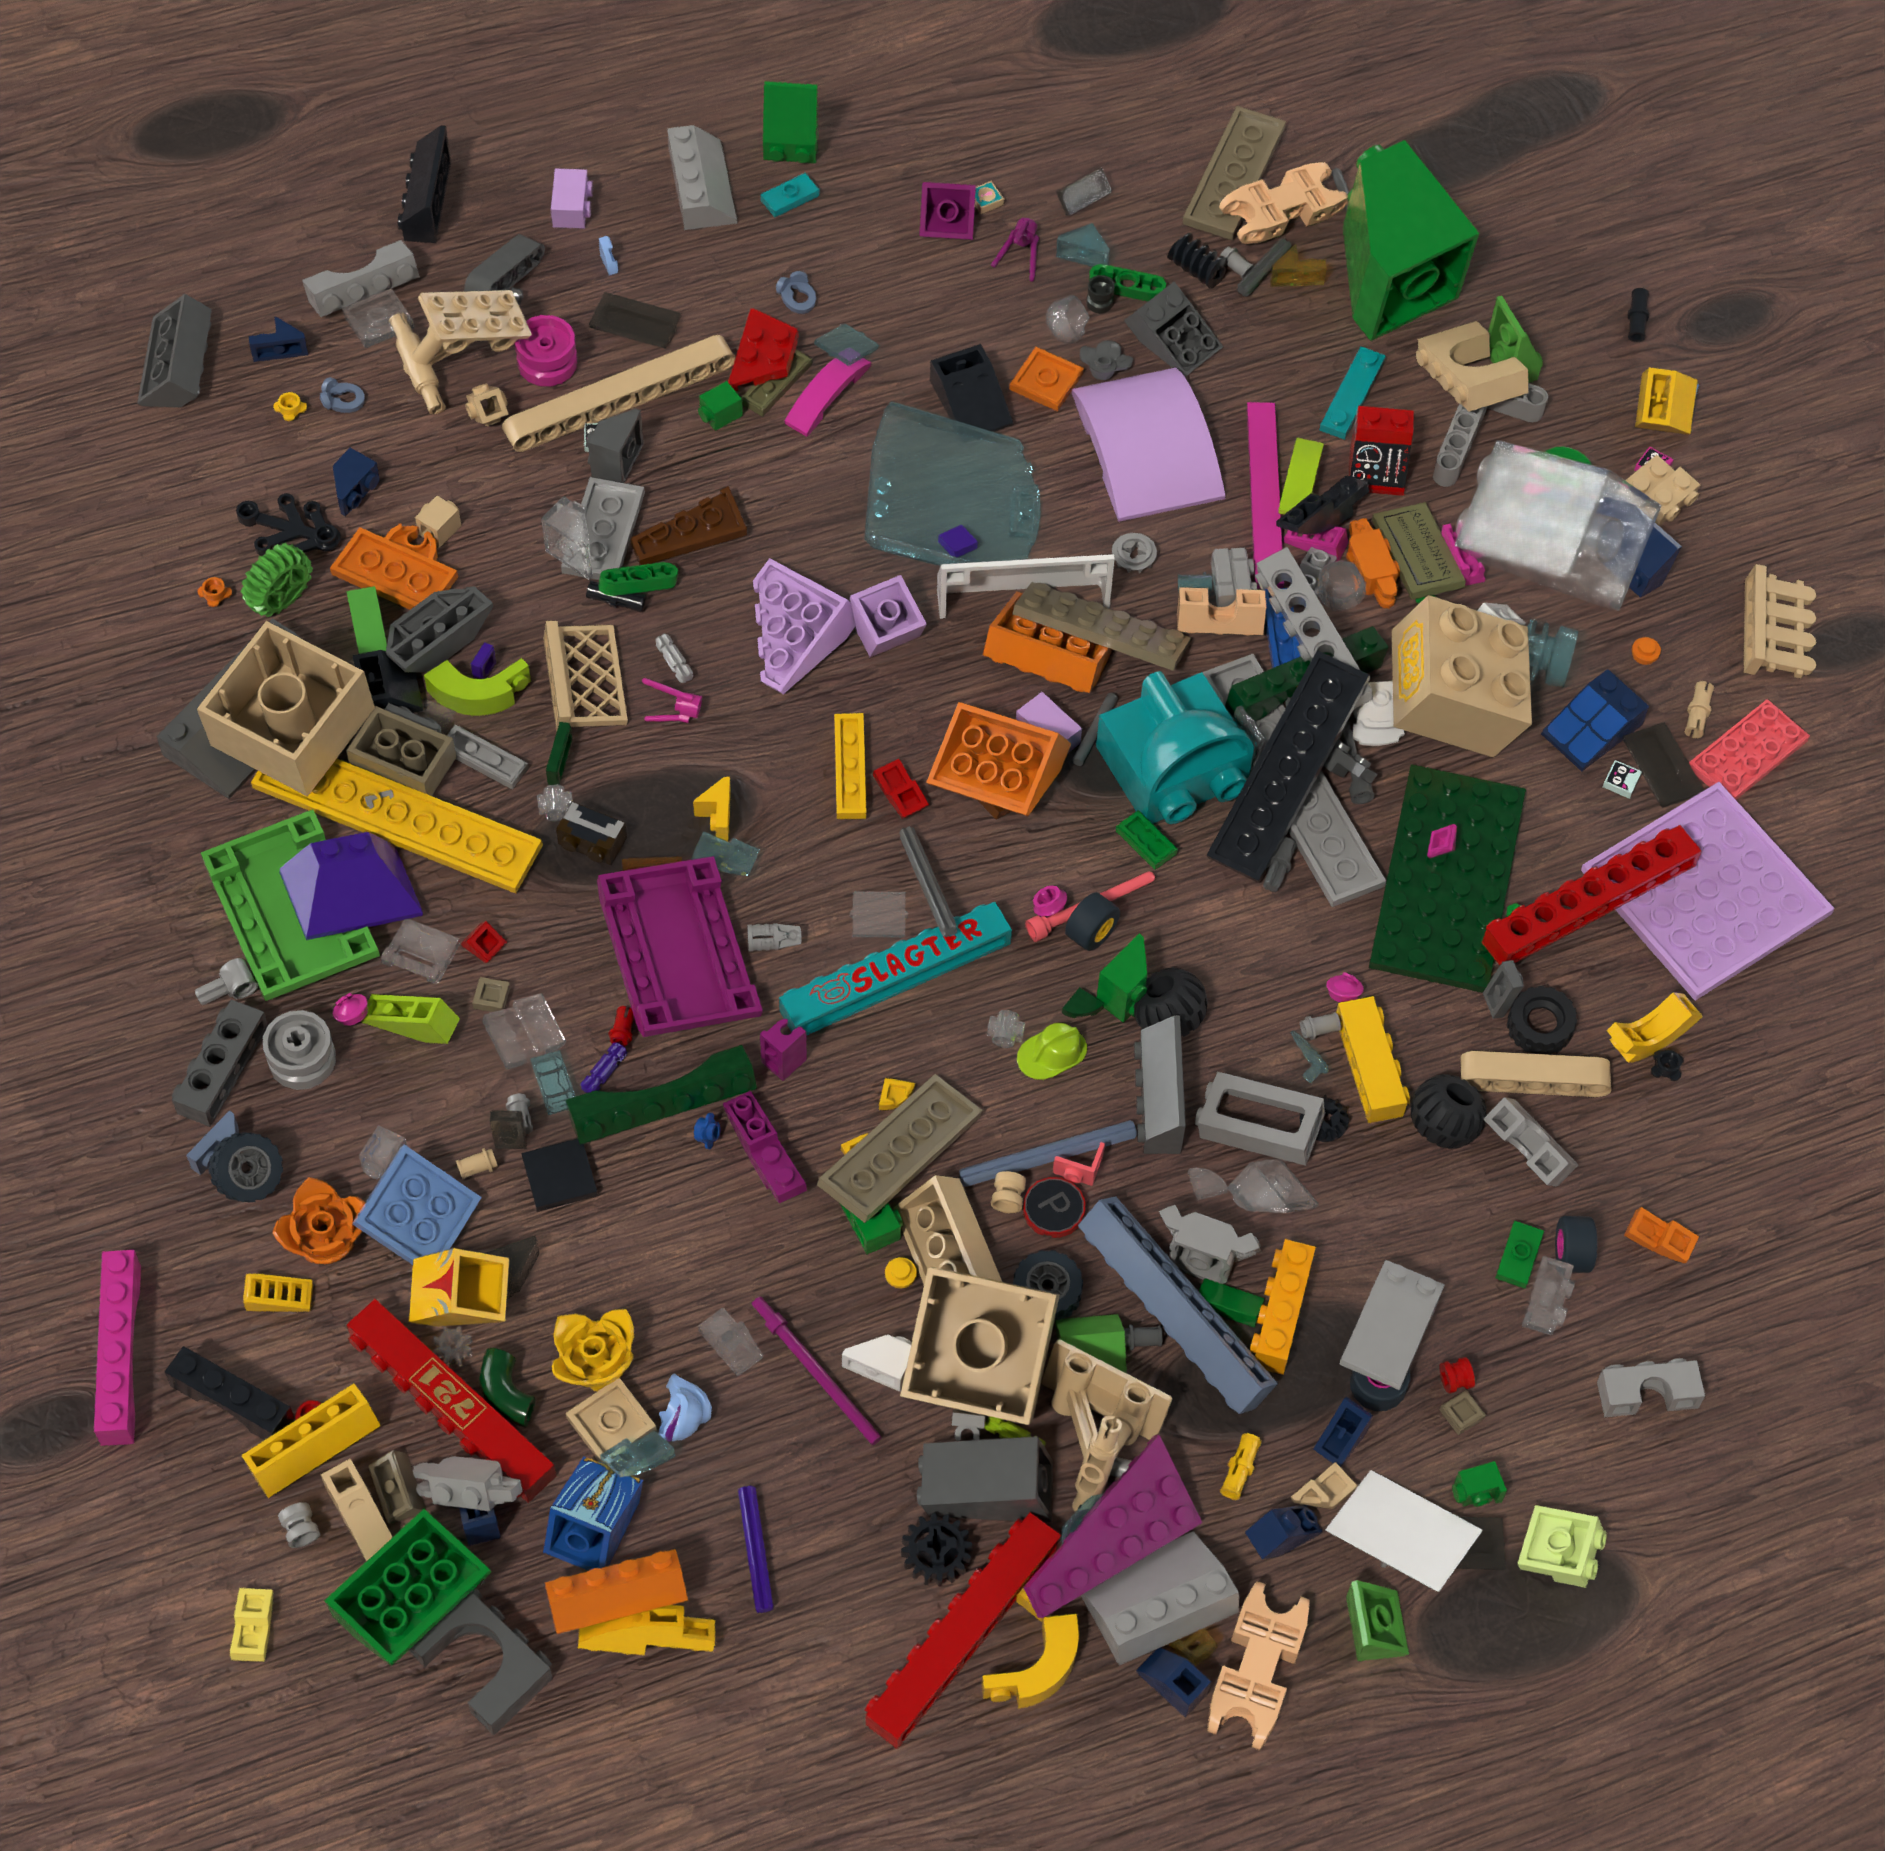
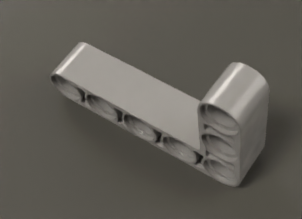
M1528 383L1527 394L1470 412L1459 403L1437 456L1433 473L1434 481L1444 487L1452 486L1457 482L1487 409L1527 422H1537L1543 417L1548 400L1547 392L1539 386Z

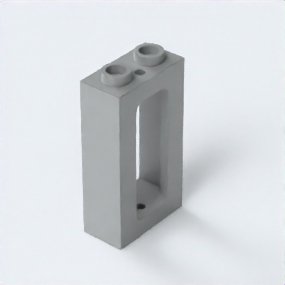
M1217 1072L1214 1082H1209L1207 1085L1204 1108L1200 1107L1196 1114L1195 1125L1199 1128L1200 1138L1306 1166L1325 1116L1324 1098ZM1228 1094L1305 1115L1299 1130L1296 1133H1289L1220 1115L1217 1113L1223 1095Z

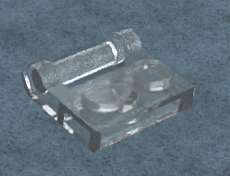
M405 919L389 947L384 950L381 963L389 967L395 965L426 977L430 983L438 984L460 946V939L416 921ZM403 951L432 962L435 965L431 967L399 953Z

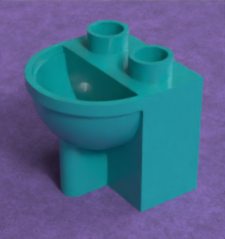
M1154 672L1144 679L1141 698L1099 715L1096 748L1135 811L1139 810L1152 824L1163 819L1167 824L1179 823L1188 818L1196 810L1198 804L1214 797L1219 802L1233 800L1239 796L1249 777L1254 752L1253 743L1247 733L1237 727L1203 672L1170 685L1163 672Z

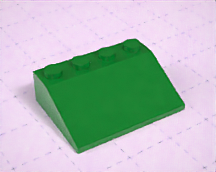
M423 1509L324 1601L333 1618L355 1639L390 1666H393L491 1573V1570L430 1513Z

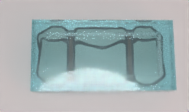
M560 1050L531 1058V1065L548 1116L568 1110L565 1100L576 1096Z

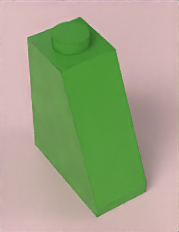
M375 586L346 591L359 654L377 650L386 651L387 642Z

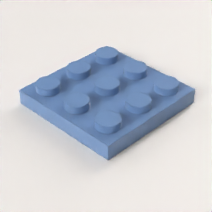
M403 1145L352 1224L413 1265V1259L450 1250L482 1197L406 1145Z

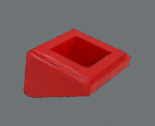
M484 921L461 942V945L483 962L488 963L507 941L487 921Z

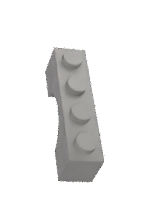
M400 240L377 249L374 260L360 270L349 273H334L326 270L302 281L309 303L318 315L323 317L418 278L419 273L413 253Z

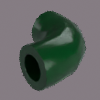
M488 1348L483 1357L479 1378L484 1399L507 1421L526 1428L531 1420L536 1398L519 1391L514 1386L512 1371L516 1363L515 1357L501 1349Z

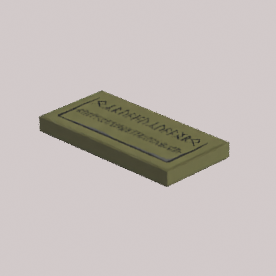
M1426 502L1373 514L1372 522L1376 529H1380L1383 538H1387L1389 541L1390 555L1392 560H1396L1399 565L1400 578L1411 600L1465 588L1466 580Z

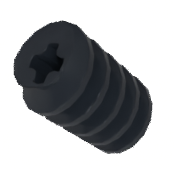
M1187 233L1184 237L1178 239L1172 245L1167 255L1168 260H1173L1177 266H1181L1184 271L1189 272L1192 277L1198 278L1199 282L1206 283V286L1211 289L1221 282L1226 272L1224 266L1226 258L1224 256L1217 258V251L1212 250L1209 252V245L1204 244L1201 246V240L1198 238L1193 240L1192 233Z

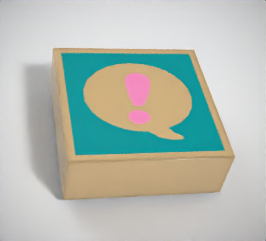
M992 181L976 187L975 207L980 214L1004 205V198Z

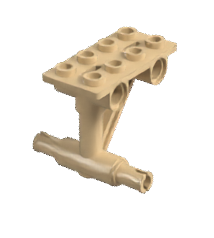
M511 290L421 293L418 299L430 324L427 330L428 333L422 341L416 333L412 332L404 313L401 315L400 313L395 314L389 319L397 337L396 347L404 363L403 368L409 375L416 392L423 396L430 414H438L446 408L437 389L439 381L432 368L433 364L451 354L461 352L475 341H488L493 351L500 352L510 348L517 339H529L531 336L530 329Z
M1058 1339L1053 1346L1042 1384L1055 1391L1051 1401L1054 1410L1061 1415L1072 1416L1084 1457L1075 1483L1078 1492L1073 1501L1072 1508L1077 1513L1081 1504L1083 1507L1080 1515H1086L1093 1507L1095 1499L1103 1494L1115 1458L1123 1445L1133 1444L1139 1435L1150 1440L1154 1435L1160 1434L1172 1402V1397ZM1091 1410L1104 1416L1099 1432H1097Z

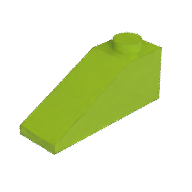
M371 994L367 1004L368 1013L361 1022L424 1043L448 1044L460 1018L441 998Z

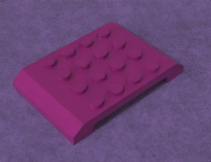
M714 856L598 875L597 885L600 904L636 1025L643 1037L760 1017L763 1010L755 984H750L720 889L722 880Z

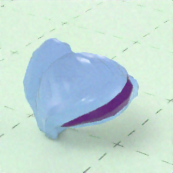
M674 1373L670 1376L666 1386L671 1395L667 1410L659 1412L661 1418L659 1435L668 1442L684 1440L691 1436L701 1423H706L711 1419L712 1406L706 1393L697 1385L684 1380Z

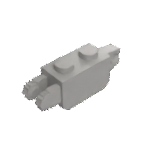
M451 1456L444 1458L439 1464L419 1463L414 1466L413 1470L415 1478L426 1480L417 1484V1494L432 1498L433 1504L491 1511L496 1504H503L505 1501L513 1502L523 1492L521 1480L503 1476L501 1465L498 1461Z

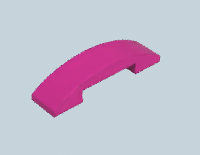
M850 350L835 357L814 377L799 396L785 419V425L807 437L823 420V412L851 381L856 383L871 367V362Z

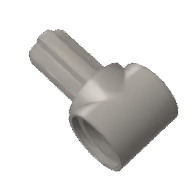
M237 958L225 963L220 969V978L197 988L195 995L202 1005L226 994L230 998L243 999L253 994L258 984L245 960Z

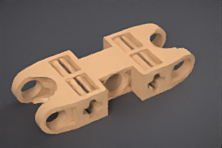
M1319 162L1287 171L1281 185L1272 189L1267 187L1263 179L1241 186L1228 194L1221 201L1219 208L1223 214L1237 215L1247 221L1248 224L1238 231L1237 236L1243 244H1252L1281 236L1289 220L1299 216L1306 227L1327 220L1339 213L1349 201L1347 200L1346 192L1329 190L1322 185L1321 182L1326 180L1332 171L1327 163Z
M1259 1581L1254 1584L1243 1603L1231 1642L1246 1647L1240 1669L1236 1671L1222 1666L1210 1703L1207 1732L1216 1735L1219 1725L1223 1726L1227 1719L1234 1716L1243 1717L1251 1725L1252 1736L1255 1737L1252 1748L1257 1750L1262 1749L1275 1726L1287 1689L1271 1683L1278 1659L1295 1664L1307 1627L1309 1599L1300 1596L1298 1605L1294 1604L1293 1608L1287 1613L1279 1614L1271 1611L1265 1601L1266 1594H1263L1266 1584Z

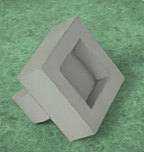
M954 1408L952 1426H957L955 1430L956 1441H960L961 1432L964 1429L972 1430L974 1434L973 1440H979V1428L984 1429L985 1415Z

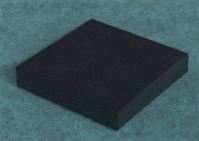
M578 1139L521 1153L537 1212L598 1196L584 1144L580 1145Z

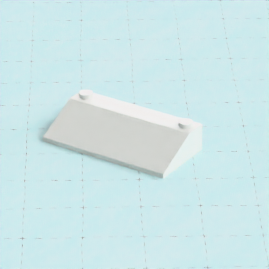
M1114 554L941 564L937 576L940 619L946 618L947 593L1027 589L1031 582L1044 583L1049 587L1098 585L1102 592L1103 607L1109 609L1115 560Z

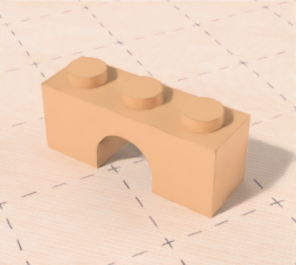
M1179 587L1177 608L1178 631L1190 634L1263 635L1266 615L1265 590L1236 589V598L1232 604L1226 607H1216L1209 602L1208 588Z

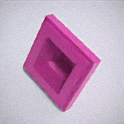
M1455 824L1432 831L1427 857L1432 858L1455 851L1457 832Z

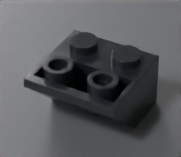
M383 650L352 655L354 666L365 673L374 706L385 709L388 703L397 707H406L412 713L423 711L416 672H404Z

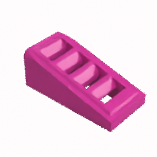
M1334 527L1324 532L1312 534L1314 535L1313 539L1310 538L1311 534H1303L1302 537H1299V533L1290 530L1287 531L1284 537V543L1305 551H1309L1311 547L1336 556V561H1340L1348 545L1346 528Z

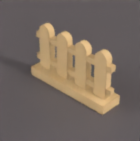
M1756 564L1745 579L1744 673L1755 675L1761 666H1765L1766 671L1774 672L1775 669L1793 672L1796 678L1810 675L1816 668V662L1811 657L1804 656V651H1811L1816 644V639L1812 634L1804 632V628H1810L1814 624L1816 615L1811 610L1804 609V605H1810L1814 601L1816 592L1811 587L1804 586V581L1797 580L1795 583L1776 580V575L1769 574L1766 577L1767 566ZM1776 599L1794 602V606L1776 603ZM1776 622L1793 625L1794 630L1776 626ZM1776 645L1794 649V653L1777 650Z

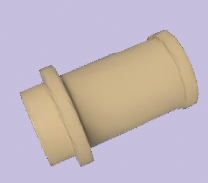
M483 1148L481 1153L456 1160L462 1180L486 1170L492 1172V1168L498 1166L492 1149L485 1150Z

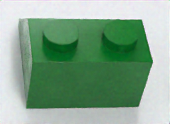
M1140 933L1099 973L1096 998L1104 1003V1008L1123 1023L1131 1015L1135 1017L1134 1004L1140 1001L1147 991L1144 936Z

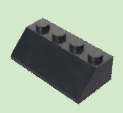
M439 126L417 141L415 153L411 152L410 168L412 170L411 173L406 175V188L408 190L407 193L402 195L403 214L399 213L398 230H402L404 241L436 243L451 166L446 126Z

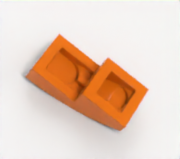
M1642 1207L1635 1211L1624 1236L1639 1245L1684 1264L1688 1262L1699 1238L1698 1235L1674 1220L1666 1223Z

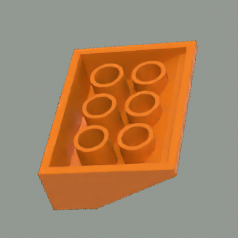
M1016 591L990 624L983 655L991 658L994 662L1015 666L1022 672L1040 675L1050 682L1068 685L1075 691L1090 693L1098 682L1113 649L1013 615L1015 603L1023 594Z
M958 702L926 783L1024 816H1029L1061 771L1071 743L1057 732Z

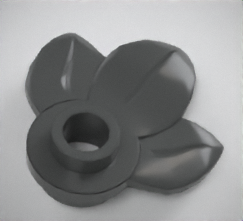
M1112 340L1100 342L1097 348L1082 346L1080 349L1081 361L1089 365L1092 376L1098 380H1108L1112 378L1116 371L1126 370L1133 363L1132 357L1121 355L1120 345Z

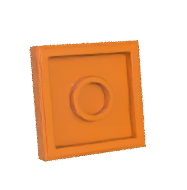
M1035 347L1011 381L1010 390L1058 411L1083 375L1084 368Z

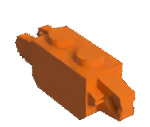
M1366 518L1350 521L1349 531L1351 538L1346 558L1360 592L1366 595L1374 594L1380 607L1389 609L1395 604L1394 596H1396L1398 591L1396 581L1397 577L1400 576L1399 565L1396 560H1392L1390 555L1389 541L1387 538H1383L1380 529L1373 530Z

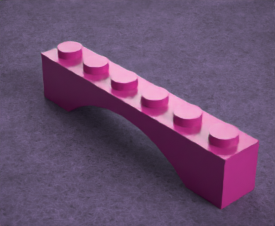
M135 1250L102 1252L94 1433L101 1446L134 1444L133 1335L136 1308L140 1296L141 1264Z

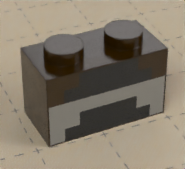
M573 801L556 828L558 844L565 850L570 852L577 851L587 855L594 862H604L612 865L627 839L625 822Z

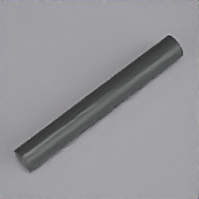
M1108 693L1072 758V762L1075 765L1082 766L1097 739L1099 715L1113 709L1118 700L1115 694Z

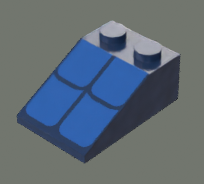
M1607 669L1588 683L1542 730L1541 735L1580 771H1584L1641 727L1649 706Z

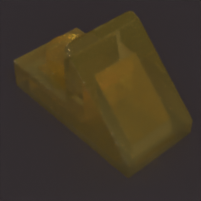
M1294 245L1273 264L1270 287L1324 285L1327 269L1326 259L1299 260L1297 245Z

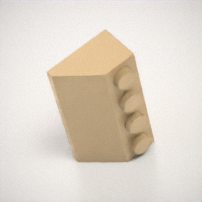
M935 1175L893 1208L899 1212L904 1226L901 1229L923 1284L925 1283L928 1267L941 1268L1002 1282L959 1178Z

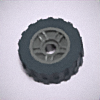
M234 1133L230 1137H225L219 1145L215 1146L213 1149L214 1153L209 1159L210 1168L208 1169L212 1177L210 1180L217 1187L216 1190L220 1194L226 1195V1198L240 1202H255V1200H262L268 1194H272L276 1185L280 1183V1176L283 1173L281 1163L283 1159L278 1153L279 1149L277 1146L273 1145L267 1137H262L256 1133ZM244 1162L251 1166L250 1171H242L241 1166Z
M1040 1250L1038 1253L1029 1254L1025 1260L1023 1259L1019 1263L1018 1269L1016 1268L1014 1273V1285L1046 1291L1043 1287L1048 1283L1052 1290L1046 1292L1060 1294L1054 1322L1066 1317L1069 1318L1072 1312L1077 1310L1083 1289L1082 1273L1080 1268H1077L1073 1259L1070 1260L1066 1254H1060L1054 1250Z

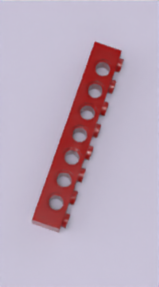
M1681 825L1671 830L1666 828L1647 843L1645 841L1639 842L1630 852L1624 855L1617 854L1613 856L1602 867H1592L1583 877L1575 881L1573 879L1566 881L1555 892L1551 894L1546 892L1540 895L1534 903L1528 906L1521 905L1517 907L1510 916L1502 920L1500 918L1493 920L1486 927L1482 943L1499 966L1505 961L1513 960L1516 963L1695 867L1702 851ZM1513 932H1519V933H1521L1522 935H1517V934H1515V933H1513Z

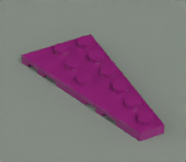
M1154 1435L1148 1441V1446L1130 1462L1129 1468L1118 1481L1112 1483L1083 1517V1522L1065 1538L1064 1544L1052 1558L1047 1559L1024 1586V1590L1038 1618H1044L1202 1523L1160 1435Z

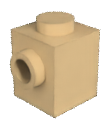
M436 496L430 503H426L415 517L419 535L424 537V533L429 531L434 539H436V544L439 548L461 527L458 507L453 502L445 501L439 496Z

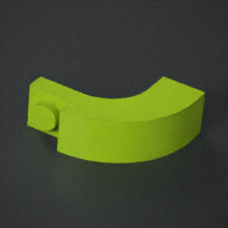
M522 658L499 674L486 679L466 677L448 660L424 675L427 692L439 704L451 711L472 716L495 714L515 705L513 693L523 690L531 682L529 665Z

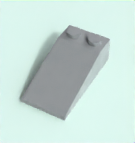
M1385 1260L1339 1365L1400 1390L1434 1314L1445 1284Z

